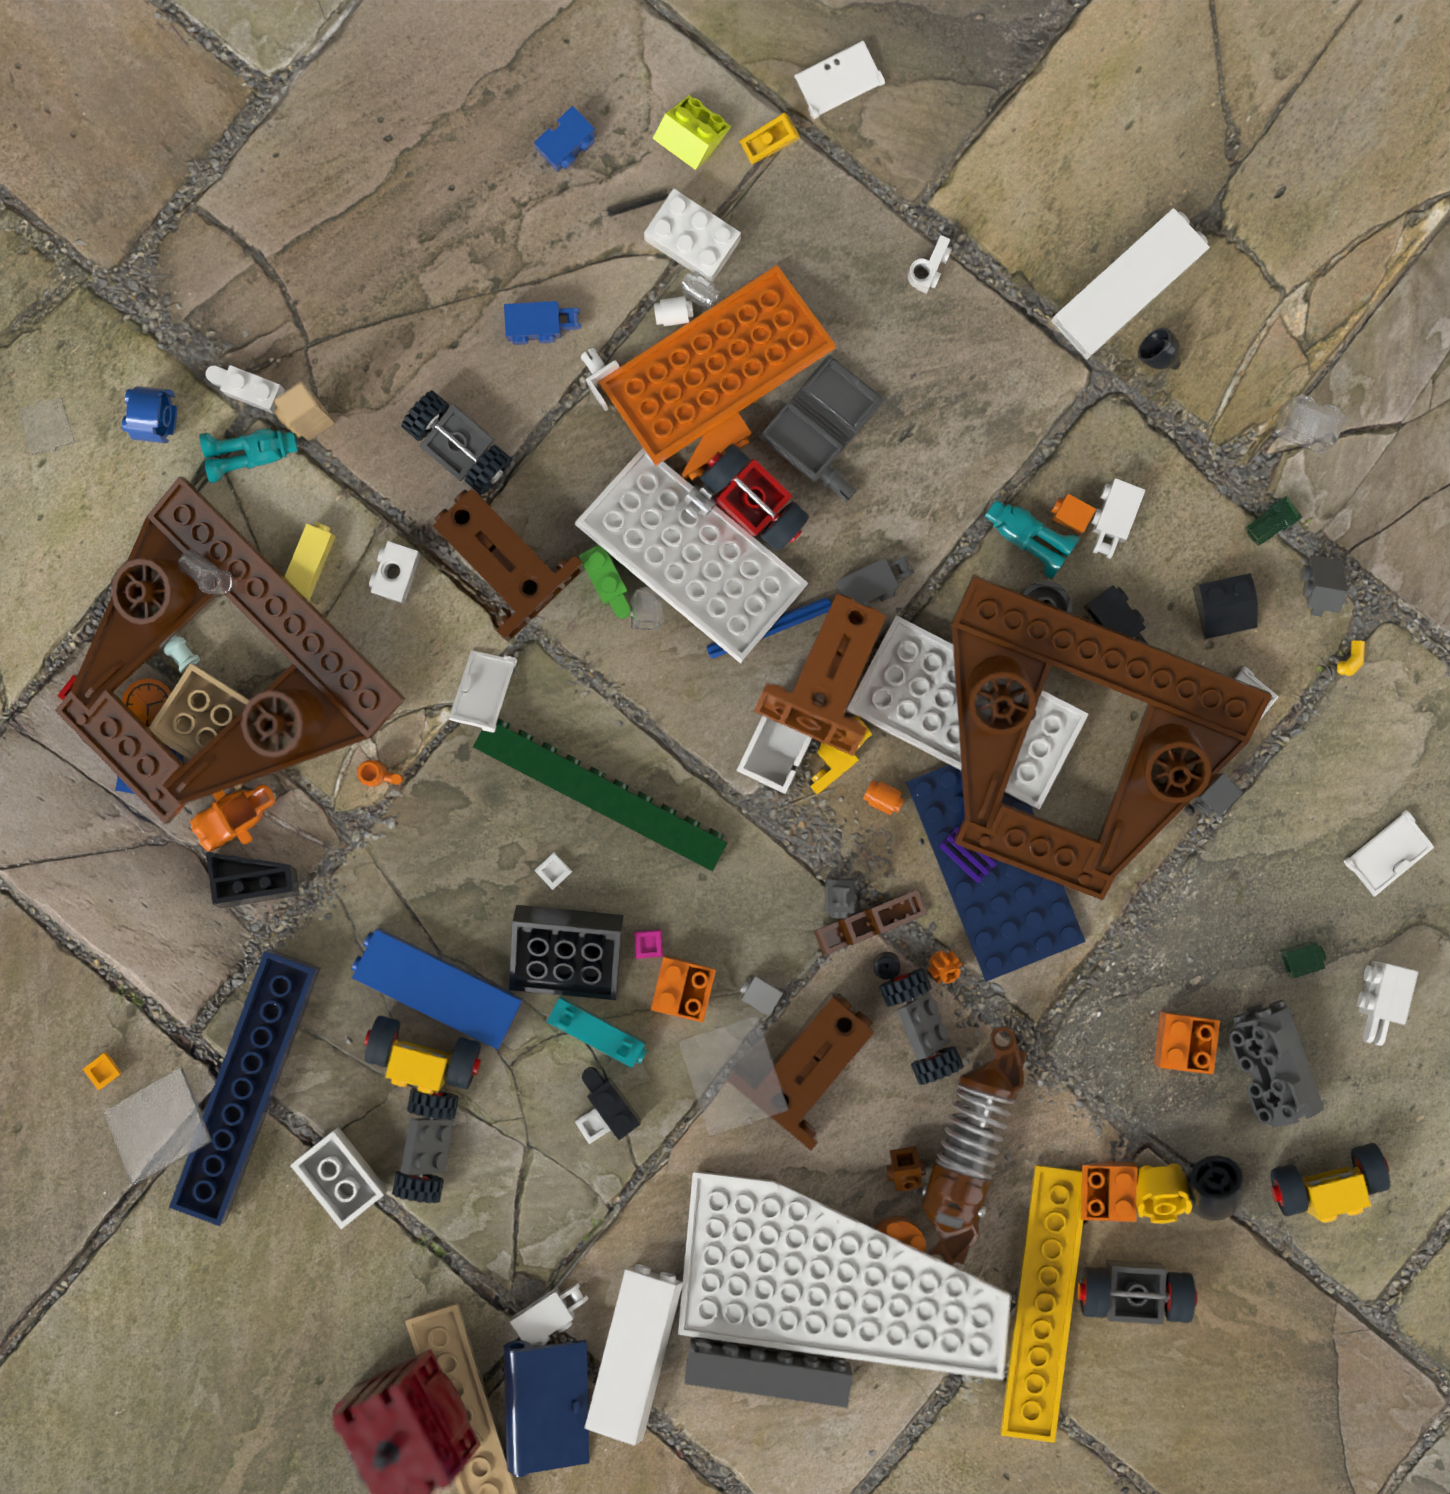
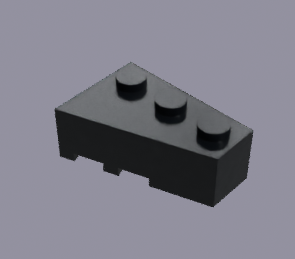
M206 851L212 905L218 908L300 895L297 870L289 864L247 859Z

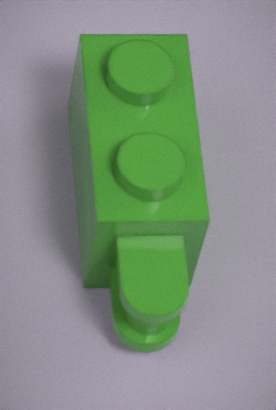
M597 545L578 555L604 605L610 604L618 618H628L631 609L624 596L629 593L607 551L600 545Z

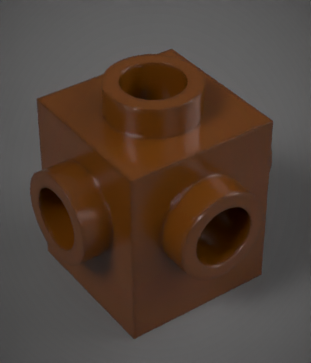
M912 1146L889 1150L891 1164L886 1165L889 1181H894L896 1191H910L923 1187L922 1176L926 1175L924 1159L919 1160L917 1147Z

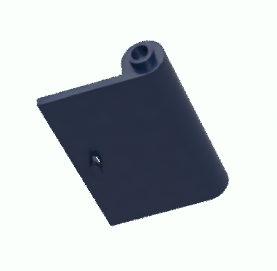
M521 1340L506 1343L503 1346L507 1471L515 1477H524L529 1473L589 1464V1430L585 1429L588 1417L587 1341L580 1340L533 1348L530 1343Z

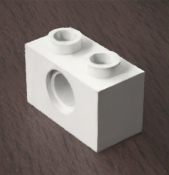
M387 541L386 547L382 546L378 554L377 561L380 562L378 571L372 573L369 581V587H372L371 593L405 604L422 554L417 550ZM393 565L399 566V576L395 579H389L387 575L388 569Z

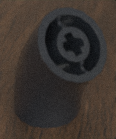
M1217 1155L1206 1157L1196 1163L1192 1168L1190 1180L1188 1181L1192 1202L1191 1211L1200 1218L1209 1221L1224 1220L1233 1215L1240 1206L1244 1191L1242 1169L1235 1161L1228 1157Z

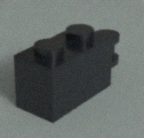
M1114 585L1110 586L1083 606L1095 623L1147 643L1140 634L1146 628L1143 625L1145 620L1137 609L1132 610L1126 602L1129 599L1120 587L1116 589Z
M586 1068L582 1074V1081L590 1090L587 1098L616 1138L621 1140L640 1126L642 1120L610 1077L604 1080L596 1068Z

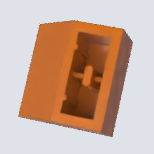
M664 955L651 1010L703 1023L716 969Z
M1160 1011L1154 1065L1159 1068L1214 1075L1220 1020Z
M1104 1161L1082 1164L1081 1220L1136 1222L1137 1166L1134 1162Z

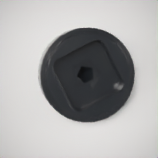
M892 952L878 954L873 962L874 973L883 980L895 978L900 972L898 956Z

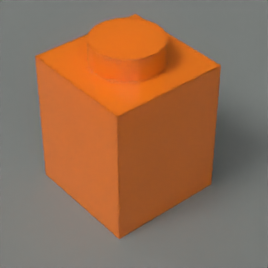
M1067 494L1063 499L1059 497L1051 510V512L1055 513L1052 521L1077 535H1081L1085 531L1096 508Z

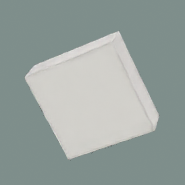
M555 852L534 870L552 890L573 872Z
M595 1108L575 1120L576 1125L589 1144L611 1131Z

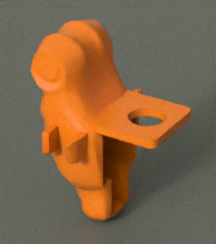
M265 784L258 785L253 790L241 789L226 795L224 790L215 793L213 796L216 802L211 803V806L199 812L190 820L192 832L196 834L200 845L208 852L226 845L227 842L234 840L236 837L239 838L242 844L246 845L253 840L248 830L258 824L263 816V812L267 808L274 805L275 796L272 790Z

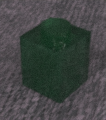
M1309 941L1280 951L1288 977L1297 978L1326 969L1324 961H1326L1324 949L1321 945L1318 946L1316 942Z

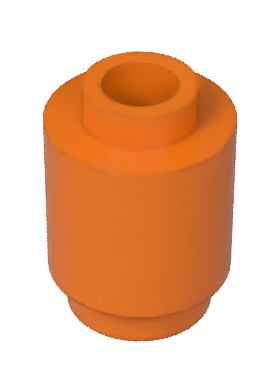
M872 780L863 797L864 800L868 801V805L889 816L893 811L898 813L905 800L900 797L902 791L880 780L879 782Z

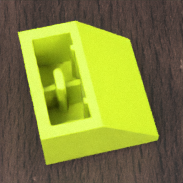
M688 95L664 115L653 139L696 170L707 161L728 133L731 125L726 123L720 115L711 112L703 106L700 100Z

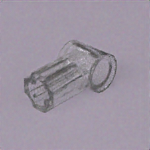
M189 549L178 561V568L198 583L202 592L206 594H227L231 591L234 583L232 575L226 570H220L196 550Z

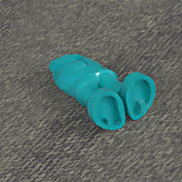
M270 428L259 429L252 434L240 435V437L226 440H217L210 433L199 434L201 449L206 459L239 450L246 452L244 455L231 458L205 460V469L210 484L220 481L223 475L230 471L244 467L251 469L281 460L282 457L287 458L289 453L298 452L295 434L292 431L282 433L281 430L274 431Z
M996 500L985 515V518L994 523L993 527H997L996 530L1006 540L1016 545L1023 552L1025 550L1030 552L1045 565L1044 574L1051 580L1080 540L1076 535L1069 534L1064 536L1049 529L1021 506L1014 507L1009 503L1006 506ZM1037 535L1055 547L1061 555L1041 545L1032 537Z

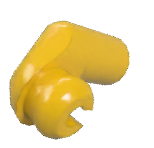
M1351 641V656L1346 661H1339L1337 664V672L1340 675L1352 676L1363 666L1365 641Z

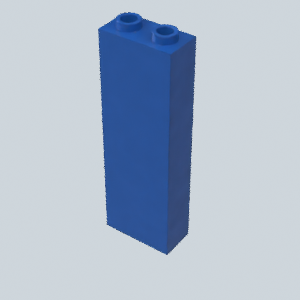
M381 928L376 929L374 933L369 932L363 944L367 948L362 957L358 955L351 968L354 971L352 979L497 1050L500 1048L523 1002V998Z

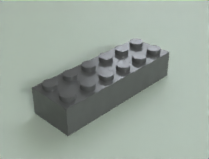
M696 1337V1340L690 1339L685 1370L686 1385L848 1408L853 1374L850 1362H846L845 1358L830 1356V1359L819 1358L818 1354L803 1352V1355L792 1354L791 1350L785 1349L770 1351L765 1350L766 1347L749 1345V1347L738 1346L739 1343L723 1341V1343L712 1342V1339Z

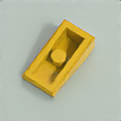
M783 113L739 140L753 165L799 140L800 136L790 117Z

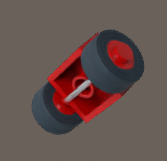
M732 443L721 453L717 451L707 462L709 466L700 478L713 492L718 493L713 499L738 525L752 536H757L764 528L761 537L774 550L778 551L788 542L792 543L802 533L801 529L806 524L809 516L794 501L780 511L791 499L792 495L755 459L748 460L747 455Z

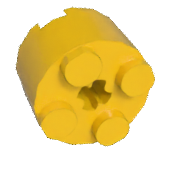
M1169 1164L1159 1167L1147 1165L1138 1169L1136 1205L1139 1217L1146 1216L1150 1218L1151 1223L1164 1224L1177 1221V1215L1184 1212L1188 1215L1191 1212L1192 1202L1186 1173L1182 1171L1180 1165Z

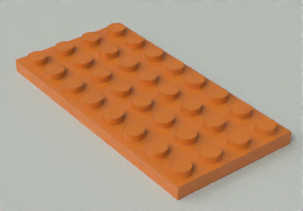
M776 265L598 382L651 461L657 466L836 349V346L787 277Z

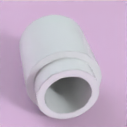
M685 296L661 299L660 303H654L657 325L664 324L665 327L689 323L688 317H694L691 301H686Z

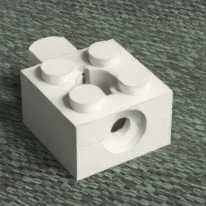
M1371 960L1370 965L1366 966L1364 971V980L1366 981L1364 991L1360 992L1357 1000V1006L1360 1007L1359 1012L1368 1015L1363 1034L1364 1042L1372 1043L1374 1041L1375 1045L1382 1046L1386 1039L1390 1021L1406 1024L1418 971Z

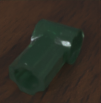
M1288 495L1267 509L1268 511L1245 527L1248 536L1257 546L1303 518Z

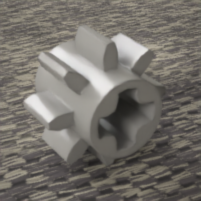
M695 485L684 499L688 503L685 510L694 518L699 514L705 518L717 504V501L713 499L715 492L708 485L702 488Z

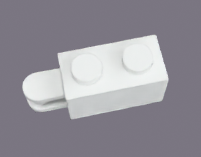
M231 365L228 371L217 366H210L206 370L207 379L214 385L221 387L220 391L226 396L276 415L274 410L278 407L274 400L286 392L280 384Z
M1116 478L1110 484H1105L1100 497L1104 499L1101 509L1096 508L1091 523L1094 524L1092 532L1099 534L1093 548V553L1097 554V552L1107 555L1106 558L1111 559L1117 543H1123L1127 540L1145 489ZM1104 536L1112 539L1111 545L1102 542Z
M575 1283L563 1292L558 1287H555L513 1315L510 1323L521 1340L530 1343L531 1346L540 1347L550 1340L549 1335L556 1330L561 1333L573 1324L571 1322L575 1315L573 1310L589 1299L587 1295L583 1296L579 1290V1283ZM568 1295H570L574 1301L570 1305L565 1299V1297H567Z

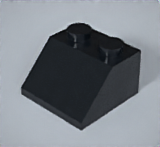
M1252 573L1193 587L1204 640L1258 627V598Z

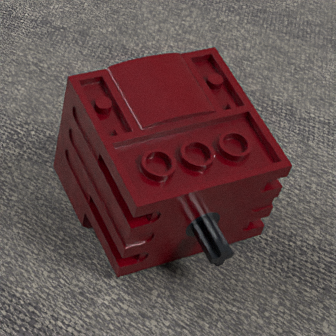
M431 1349L353 1386L335 1405L332 1412L333 1428L341 1436L346 1446V1453L354 1461L359 1471V1478L367 1486L370 1494H432L437 1487L441 1491L451 1486L481 1446L469 1423V1417L460 1395L449 1377L443 1373Z

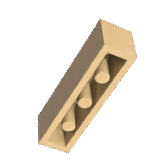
M299 383L274 400L278 407L274 412L283 425L285 424L288 429H291L298 438L303 436L307 441H310L335 424L322 403L302 383Z

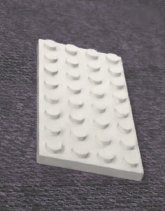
M642 448L577 519L575 525L741 663L805 589L808 582L716 505L705 518L701 514L697 515L696 518L690 515L685 510L688 503L684 499L693 486L666 463L661 462L655 466Z
M896 615L846 711L961 770L953 644ZM1008 678L995 679L996 684H1005ZM1014 679L1010 685L1012 691L1024 687ZM992 680L983 685L982 689L989 691L994 686ZM1042 690L1004 793L1039 810L1089 714ZM977 693L976 705L987 701V696ZM1023 694L1015 697L1014 701L1020 703L1023 699ZM989 707L981 711L990 716L993 709Z

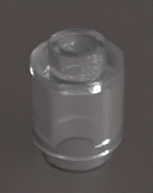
M697 271L692 275L687 273L680 284V287L683 288L681 294L702 308L704 306L708 309L712 308L721 293L715 283Z

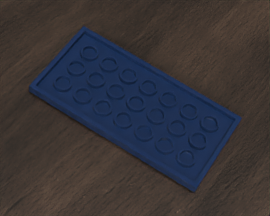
M949 764L905 782L986 982L1086 942L1063 885L993 858L991 859L996 863L995 867L979 883H976L938 847L956 827H960L965 817L961 770ZM1004 793L1001 803L1035 815L1031 806ZM950 842L948 843L947 847L976 875L981 872ZM965 848L981 865L987 866L988 863L975 851Z

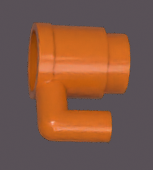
M377 760L364 761L357 769L359 781L367 786L375 787L383 782L400 785L404 782V777L401 774L386 771L385 766Z

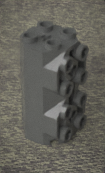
M1285 1001L1273 1002L1267 1008H1263L1261 1004L1247 1008L1246 1013L1234 1016L1233 1025L1235 1030L1230 1035V1045L1239 1067L1244 1072H1250L1253 1082L1249 1084L1247 1094L1258 1120L1263 1124L1278 1127L1299 1122L1298 1118L1306 1116V1119L1314 1117L1323 1111L1324 1107L1292 1015Z

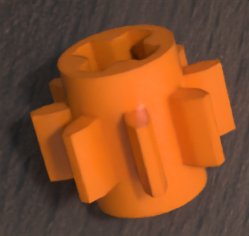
M952 950L948 953L938 951L931 956L929 960L930 967L927 968V971L938 984L942 980L948 984L954 982L959 977V967L962 966V963Z

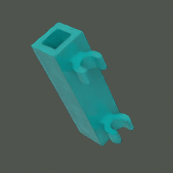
M562 996L558 999L547 1020V1023L633 1068L635 1062L641 1064L648 1051L643 1048L646 1041Z

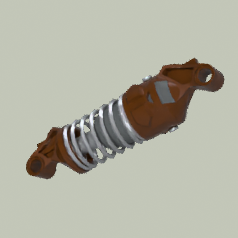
M998 1026L990 1034V1041L995 1055L994 1059L985 1065L960 1075L959 1084H957L960 1089L956 1090V1093L969 1102L955 1101L952 1103L956 1110L964 1114L953 1113L948 1116L954 1123V1126L944 1128L948 1134V1137L941 1141L944 1150L937 1153L939 1158L935 1160L928 1184L922 1192L924 1198L921 1207L940 1237V1241L926 1251V1254L931 1256L940 1255L944 1262L951 1266L955 1262L964 1265L969 1248L974 1245L979 1237L980 1218L986 1212L984 1205L991 1185L990 1179H992L988 1172L990 1167L996 1166L992 1162L993 1155L1000 1153L993 1146L995 1141H1003V1138L995 1135L993 1130L988 1128V1125L1000 1129L1007 1128L1006 1124L990 1119L992 1113L1007 1117L1011 1115L1009 1111L994 1106L995 1101L1006 1104L1015 1103L1014 1100H1016L1018 1092L1024 1086L1023 1065L1027 1052L1018 1049L1014 1033L1006 1026ZM1000 1031H1006L1010 1035V1041L1005 1046H999L995 1042V1036Z

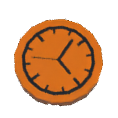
M150 678L141 679L127 688L123 694L122 701L149 728L172 690L162 681Z

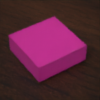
M661 930L634 932L636 959L663 957Z

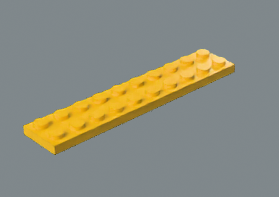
M1034 1164L1000 1428L1001 1436L1055 1443L1083 1220H1081L1082 1170Z

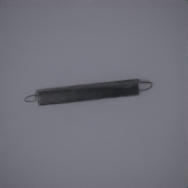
M664 189L658 197L657 195L660 191L652 199L656 193L654 192L648 200L651 195L649 194L644 202L645 197L641 200L643 196L637 202L638 198H636L631 204L634 200L632 199L627 205L628 200L623 207L624 202L618 209L619 204L616 207L614 205L608 212V215L612 217L618 213L621 214L632 209H638L641 206H648L650 203L653 204L654 200L656 201L655 203L659 200L661 202L667 199L668 194L665 197L666 192L662 195L665 191Z

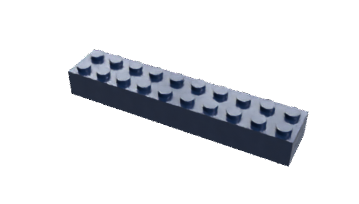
M272 949L264 951L169 1208L217 1226H221L227 1221L321 967Z

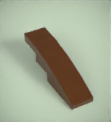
M918 889L850 915L848 918L840 919L816 929L814 934L822 954L825 956L925 916L927 912Z

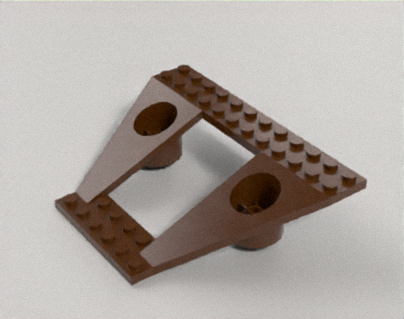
M179 476L146 516L126 564L117 571L112 583V597L71 691L55 709V712L164 824H168L187 803L372 738L406 698L185 477ZM153 569L158 572L155 578H152L151 570ZM162 580L164 581L165 589H163V586L160 583ZM164 592H165V600H164V602H163V601H162V598H163V594H164ZM222 592L293 664L262 693L252 698L239 715L184 765L127 707L114 691ZM143 603L145 604V612L141 608ZM156 604L160 610L154 614L153 605ZM281 699L289 704L286 710L282 709ZM274 705V711L272 712L270 708ZM293 711L296 716V721L293 720V717L291 715ZM297 724L296 735H294L291 731L293 726ZM272 735H275V743L270 740ZM283 736H287L291 741L285 748H283Z
M973 574L951 622L965 817L954 838V843L1097 899L1104 900L1114 878L1192 799L1199 796L1207 787L1209 781L1248 744L1272 695L1268 691ZM1051 665L1148 703L1098 840L1001 803ZM1008 678L1005 684H996L995 679ZM1014 679L1024 687L1012 691L1010 685ZM992 680L994 686L989 691L982 689L983 685ZM977 693L987 696V701L976 705ZM1023 694V699L1020 703L1014 701L1015 697ZM989 707L993 709L990 716L986 715L981 710ZM1182 747L1180 753L1171 752V748ZM1188 749L1197 753V756L1190 759L1185 757ZM1168 750L1169 754L1164 759L1158 758L1160 754ZM1154 762L1161 765V770L1151 773ZM1195 764L1193 770H1189V766ZM1163 776L1167 777L1164 784L1155 780Z

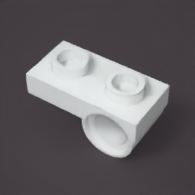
M940 235L930 260L917 259L912 263L908 272V281L918 291L927 294L929 287L935 289L941 273L937 272L940 262L946 264L952 250L947 247L950 241L949 238ZM922 268L926 270L928 277L919 279L914 275V270Z

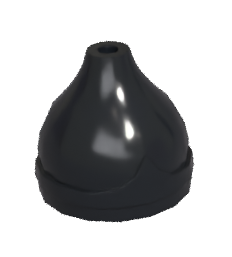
M1162 327L1152 331L1139 346L1138 357L1145 365L1159 370L1170 368L1176 370L1181 365L1179 342L1175 335L1167 328Z

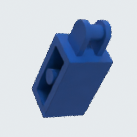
M558 301L504 304L506 338L508 341H512L514 345L528 344V340H539V343L545 344L554 343L555 339L561 338V331L581 329V323H578L580 309H560ZM560 316H567L568 323H560Z

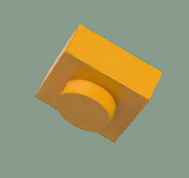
M107 1052L83 1068V1071L98 1091L122 1074V1071Z

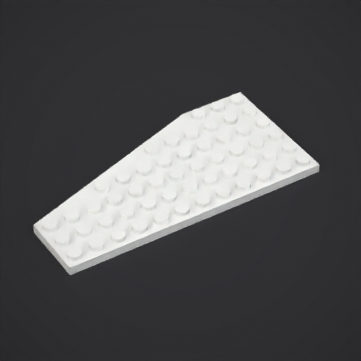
M701 1171L693 1172L678 1335L1003 1380L1010 1293L776 1181Z

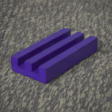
M956 827L938 847L976 883H979L995 867L996 863L990 857L976 852L988 863L984 867L964 847L955 844L954 837L959 829ZM949 842L981 871L978 875L947 847Z

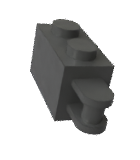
M907 556L889 564L886 558H883L837 580L835 584L841 596H849L865 607H872L870 602L880 598V601L883 602L895 596L894 590L899 588L897 581L915 572L913 569L910 570L906 562L908 560ZM895 566H897L900 575L894 577L891 570Z
M825 878L824 910L830 913L832 918H848V913H854L855 880L850 878Z

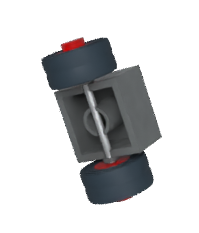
M1107 1260L1106 1268L1084 1267L1081 1282L1078 1283L1077 1296L1078 1300H1080L1083 1316L1106 1317L1108 1321L1164 1324L1165 1312L1166 1319L1169 1322L1190 1323L1193 1320L1198 1299L1194 1278L1191 1273L1168 1272L1166 1276V1269L1161 1263Z

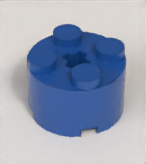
M142 386L127 389L125 393L127 409L126 415L122 418V430L128 432L133 440L168 443L170 440L166 438L168 435L174 434L177 422V405H172L171 398H175L173 391Z

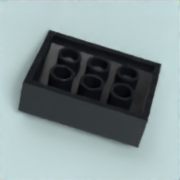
M516 905L512 921L509 990L616 1000L624 915Z

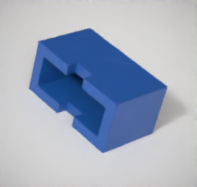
M574 106L570 107L557 120L560 125L554 131L548 128L534 142L536 151L557 172L562 168L568 169L575 162V156L581 150L587 151L595 142V128Z

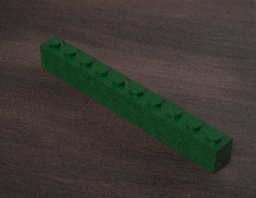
M500 718L497 719L495 732L481 730L473 748L713 872L727 845V842L723 840L725 835L712 828H710L709 832L700 829L701 823L695 819L686 816L685 820L675 816L677 810L664 803L661 808L652 804V797L640 791L637 795L627 791L629 785L617 779L613 783L604 779L606 773L592 766L588 771L580 766L581 760L567 754L566 758L556 754L558 750L556 747L546 742H543L542 746L532 741L534 736L521 729L518 734L509 730L510 724Z

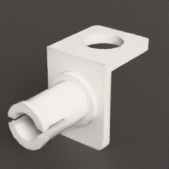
M590 348L588 352L593 360L589 358L586 352L581 355V360L584 361L592 373L585 380L606 412L609 409L596 389L600 386L598 381L620 367L616 360L606 366L597 354L596 349Z

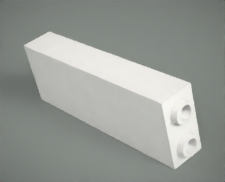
M1173 208L1051 320L1086 360L1210 248L1207 245L1206 237L1189 225V219L1181 211L1177 212Z
M635 1264V1266L625 1269L585 1425L587 1430L634 1446L643 1441L683 1285L682 1281L675 1280V1275L667 1272L653 1273L650 1272V1267L642 1264Z

